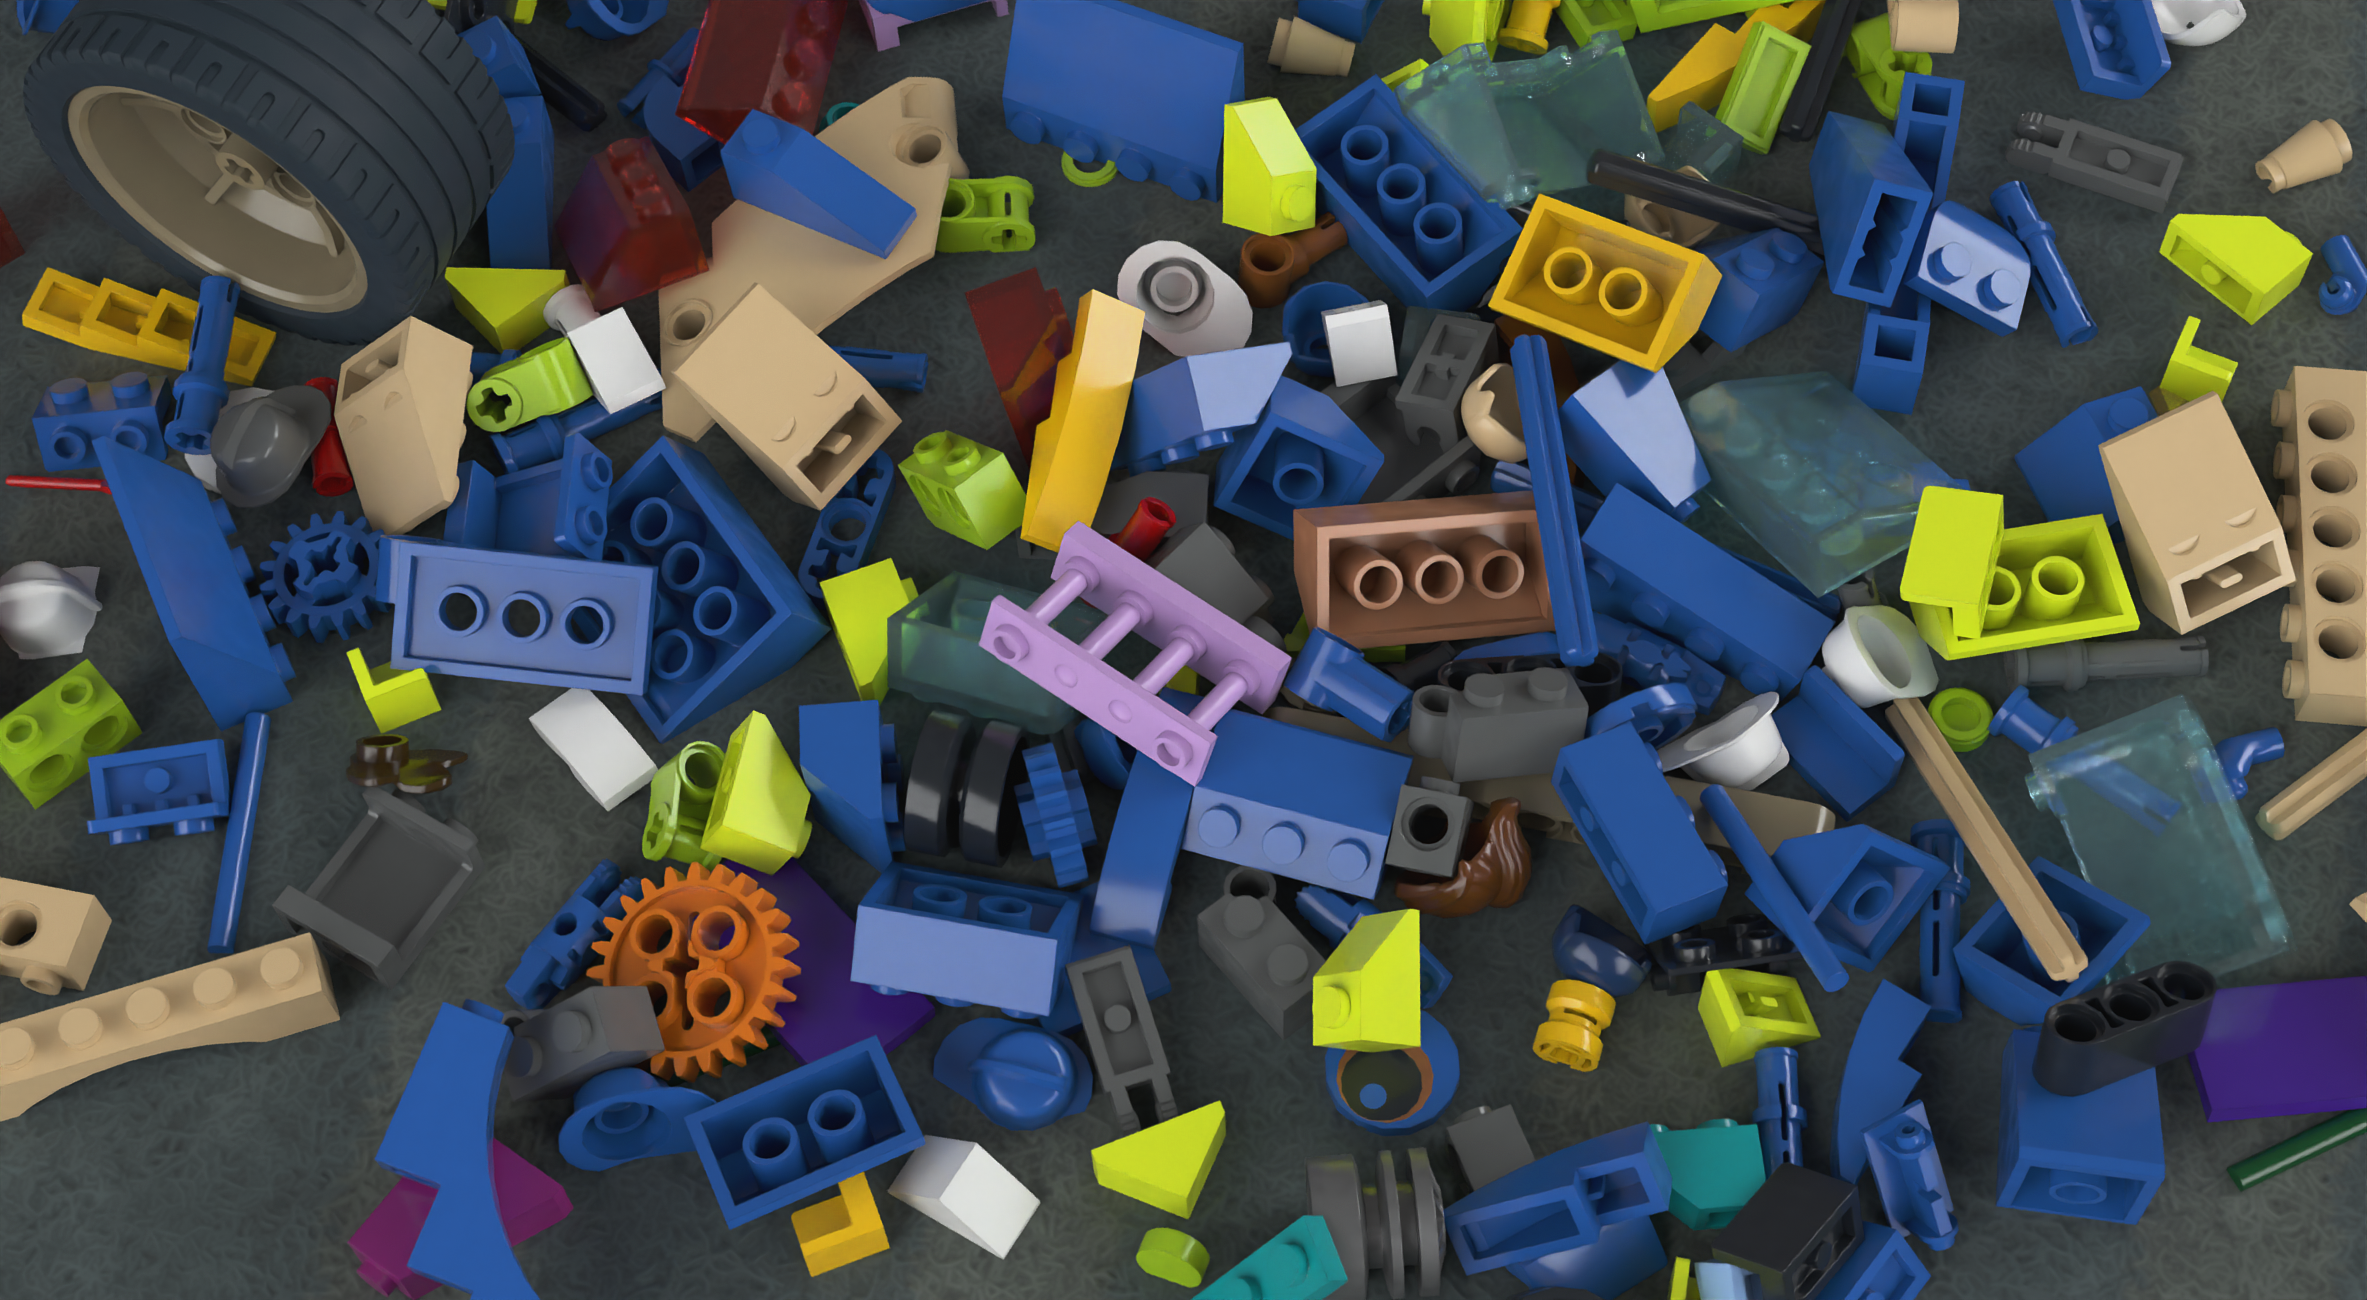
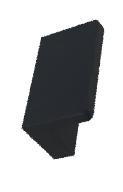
M1782 1163L1711 1243L1713 1257L1758 1274L1760 1276L1763 1300H1814L1865 1240L1858 1186L1792 1163Z

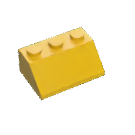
M1539 193L1488 307L1517 320L1657 373L1698 331L1723 275L1704 254Z

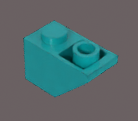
M1714 1119L1699 1124L1696 1129L1669 1131L1668 1127L1664 1125L1649 1124L1673 1179L1668 1211L1692 1230L1725 1228L1766 1182L1757 1124L1738 1125L1736 1121L1731 1119Z

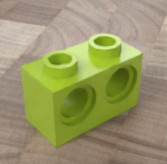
M945 430L944 432H937L923 438L915 445L913 449L914 454L898 464L925 515L939 529L988 550L1023 523L1026 494L1003 452Z
M86 659L0 719V767L36 810L89 772L88 757L114 754L143 732L120 696L92 663Z

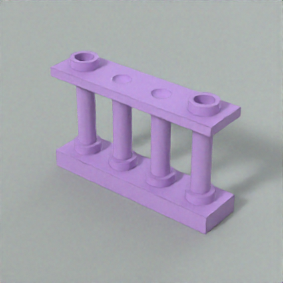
M1077 521L1064 533L1050 577L1055 582L1026 610H1023L999 594L992 600L979 646L993 654L1000 661L1010 665L1194 787L1202 780L1218 738L1210 730L1238 700L1263 714L1276 700L1292 660L1291 656L1080 521ZM1077 596H1080L1109 615L1079 645L1048 626ZM1131 630L1162 650L1133 680L1102 661ZM1184 665L1216 684L1187 716L1155 696Z

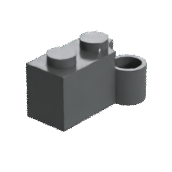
M1205 521L1180 528L1144 562L1284 653L1287 652L1284 640L1271 626L1275 621L1268 611V608L1275 602L1272 591L1261 579L1245 571L1233 556L1235 549L1231 541L1217 528L1208 526Z
M1542 667L1533 671L1493 675L1485 673L1474 674L1467 677L1464 690L1460 693L1442 685L1425 686L1414 693L1407 736L1408 746L1421 756L1441 759L1452 782L1455 783L1553 773L1560 748L1584 740L1589 706L1567 667L1556 669Z
M1241 865L1233 869L1226 876L1223 885L1224 896L1197 915L1199 946L1284 1041L1313 1019V976L1326 960L1277 908L1276 883L1271 873ZM1244 890H1256L1265 895L1258 900L1246 895L1235 897Z
M591 986L549 1009H517L504 1013L501 1024L509 1026L515 1038L504 1067L513 1102L571 1098L574 1096L575 1091L581 1088L594 1075L608 1069L633 1067L665 1050L647 986Z

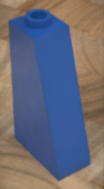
M1828 111L1809 163V171L1830 290L1833 294L1891 308L1933 192L1885 125Z

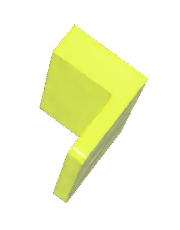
M1926 486L1923 489L1900 585V597L1902 600L1952 607L1954 636L1980 639L2004 534L2003 495L1938 486Z

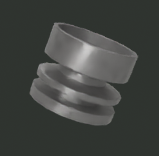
M1426 1148L1406 1149V1181H1396L1391 1151H1378L1375 1183L1361 1184L1352 1154L1306 1157L1305 1177L1308 1216L1324 1217L1349 1280L1323 1300H1366L1369 1269L1376 1268L1383 1269L1386 1285L1393 1299H1403L1405 1291L1404 1266L1415 1265L1420 1296H1438L1440 1293V1273L1444 1255H1446V1232L1441 1190L1430 1168Z

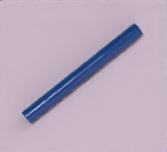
M259 712L248 713L245 716L207 946L209 953H234L271 726V718Z
M1713 784L1705 788L1700 794L1699 799L1824 990L1834 992L1844 987L1849 980L1848 973L1723 786Z

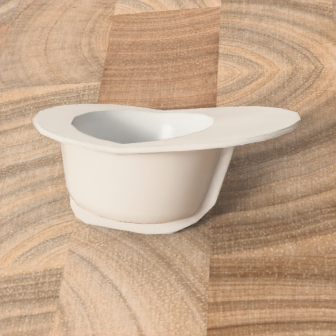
M1158 240L1143 245L1126 259L1118 275L1117 295L1119 300L1145 311L1142 329L1176 356L1186 357L1240 349L1244 347L1251 334L1253 312L1245 292L1230 276L1201 253L1178 241ZM1189 308L1188 310H1186L1184 313H1182V314L1179 315V316H1174V315L1166 314V313L1163 311V310H1165V311H1168V312H1180V311H1183V310Z
M28 561L12 567L1 576L0 634L11 649L19 654V659H39L81 653L83 651L85 636L94 625L97 611L102 610V603L97 601L95 596L100 567L59 568L45 561Z
M1875 605L1852 606L1846 609L1844 620L1827 635L1822 643V653L1826 665L1822 671L1861 708L1871 707L1896 698L1924 697L1936 690L1939 679L1927 643L1920 638L1914 623L1907 616L1892 607Z
M1772 691L1760 694L1739 705L1719 720L1696 729L1657 750L1663 772L1680 767L1697 782L1720 784L1725 787L1747 791L1759 786L1786 767L1790 760L1789 753L1770 714L1779 702V694Z

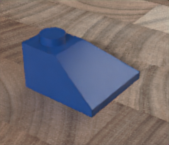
M1865 824L1783 840L1770 857L1838 960L1867 972L1875 969L1951 868L1942 859ZM1752 882L1744 894L1791 940L1755 883Z

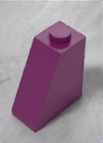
M493 1138L494 1179L501 1216L513 1247L565 1219L574 1207L562 1185ZM402 1177L347 1243L362 1262L356 1270L357 1274L370 1286L386 1297H389L397 1288L412 1300H416L444 1285L415 1274L406 1266L439 1190L406 1177Z

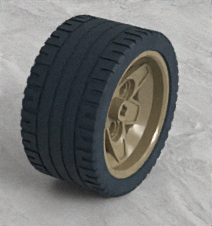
M79 0L28 67L23 82L25 112L28 121L31 122V128L35 137L40 139L39 144L47 156L51 157V163L56 170L65 176L67 184L75 192L82 195L81 199L91 210L97 211L100 214L99 217L108 226L116 228L123 239L132 246L136 245L142 250L141 253L154 263L157 261L163 265L164 270L174 277H180L187 281V285L200 292L201 281L205 277L223 276L230 278L231 282L228 292L230 285L234 282H237L241 288L235 308L236 312L246 316L250 315L258 321L269 325L272 324L284 331L297 333L306 339L313 341L320 339L323 343L329 344L340 343L341 345L349 346L371 344L414 314L509 172L515 153L512 120L510 114L507 113L508 109L503 96L499 95V88L494 79L487 75V68L479 57H475L472 54L473 49L465 39L458 37L455 34L456 29L444 17H439L435 13L436 9L426 0Z

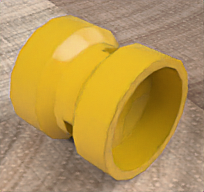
M1566 979L1554 982L1546 1001V1008L1550 1013L1548 1021L1539 1025L1533 1043V1050L1536 1055L1545 1061L1571 1065L1570 1068L1582 1072L1596 1069L1603 1050V1043L1599 1039L1601 1030L1610 1026L1616 1007L1613 997L1603 989L1582 981Z

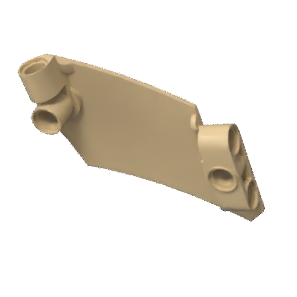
M907 77L852 109L814 136L916 208L917 217L887 259L737 199L712 222L713 257L661 272L658 281L661 377L666 386L662 390L663 426L667 431L697 442L716 423L715 419L679 382L671 371L754 282L759 283L817 335L864 299L907 271L934 257L942 208L949 185L948 178L969 179L970 173L966 162L958 152L955 96L953 87L947 81L932 77Z

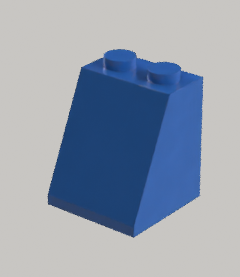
M2031 1026L2023 1030L2013 1029L2002 1053L1996 1206L2137 1225L2165 1179V1159L2155 1067L2084 1095L2074 1097L2061 1096L2046 1090L2033 1077L2032 1065L2042 1026Z

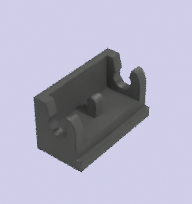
M1442 314L1436 315L1395 398L1396 409L1402 410L1406 435L1414 445H1419L1424 435L1422 427L1432 428L1439 434V445L1443 454L1468 436L1461 415L1462 398L1465 390L1476 378L1493 364L1500 363L1495 324Z

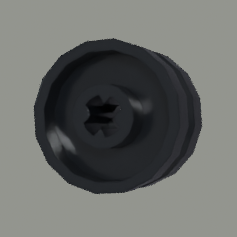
M937 710L930 714L919 737L907 789L904 816V838L907 850L945 857L959 840L965 861L999 868L1004 866L1011 852L1020 817V810L1013 786L1026 783L1028 779L1022 750L1030 748L1027 727L991 720L977 738L973 722L968 716Z

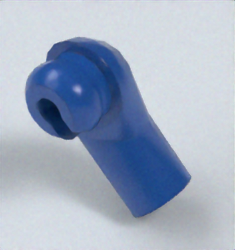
M2338 235L2329 239L2321 246V254L2329 266L2332 276L2326 284L2322 282L2318 295L2321 307L2326 312L2332 315H2345L2357 309L2367 293V269L2347 235Z
M2276 727L2227 738L2215 746L2204 769L2205 781L2211 783L2210 792L2215 800L2218 802H2231L2244 798L2248 792L2244 776L2249 773L2250 767L2283 758L2285 751L2284 743Z

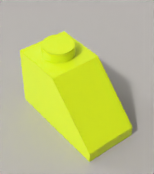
M1264 97L1224 104L1222 223L1268 236L1314 228L1317 168L1278 99Z
M2177 214L2170 220L2159 253L2251 325L2300 285L2313 255L2311 251L2302 245L2296 236L2282 230L2267 217Z
M892 558L819 582L826 612L861 701L878 700L879 706L917 638L913 616L923 613L921 601L912 578L900 580Z
M753 710L730 736L700 849L773 876L791 857L798 859L806 848L812 830V822L805 820L811 794L768 718L762 713Z
M1404 909L1362 916L1313 976V1046L1364 1052L1421 1047L1419 910Z

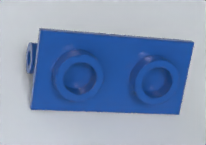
M1918 1099L1860 1130V1134L1888 1227L1897 1229L1903 1238L1912 1233L1920 1241L1927 1243L1930 1249L1941 1251L1950 1248L1954 1244V1236L1959 1230V1225L1956 1217L1950 1213L1954 1208L1923 1102Z

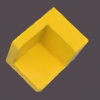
M864 1172L839 1182L841 1195L795 1211L792 1214L791 1220L811 1277L890 1248Z

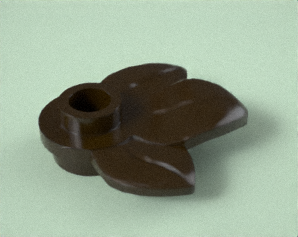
M395 734L370 735L359 738L356 741V753L350 756V766L346 769V776L349 781L358 786L377 788L386 784H394L398 789L411 794L442 791L452 785V775L446 768L465 762L468 759V754L442 749L409 750V739L405 736Z

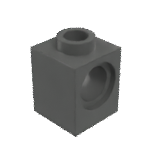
M1421 776L1419 788L1401 784L1386 864L1394 868L1448 879H1454L1458 875V863L1464 858L1475 804L1468 797L1459 796L1461 784ZM1433 808L1442 809L1448 818L1446 835L1434 844L1421 843L1415 831L1418 817L1426 810Z
M1511 1104L1493 1111L1489 1106L1470 1109L1459 1115L1453 1121V1125L1446 1127L1444 1151L1455 1176L1462 1174L1465 1182L1459 1184L1464 1197L1510 1172L1536 1161Z

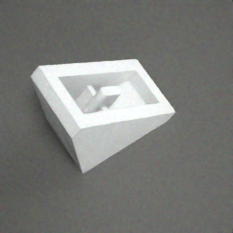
M1378 300L1321 311L1336 387L1397 376L1390 318L1385 302Z
M623 307L567 332V337L594 392L593 395L610 414L666 388L661 375Z
M925 1135L926 1145L915 1149L888 1189V1193L1004 1260L1040 1205V1200L978 1143Z

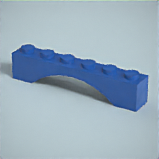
M1905 72L1895 112L1892 136L1933 192L1927 209L1928 212L1945 202L1965 81ZM1910 257L1891 308L1870 302L1865 304L1850 405L1912 415L1924 370L1930 328L1931 299L1904 285Z

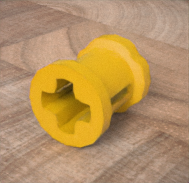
M1513 0L1506 28L1499 30L1497 42L1504 47L1537 55L1546 54L1549 43L1545 40V35L1552 10L1560 7L1561 0Z

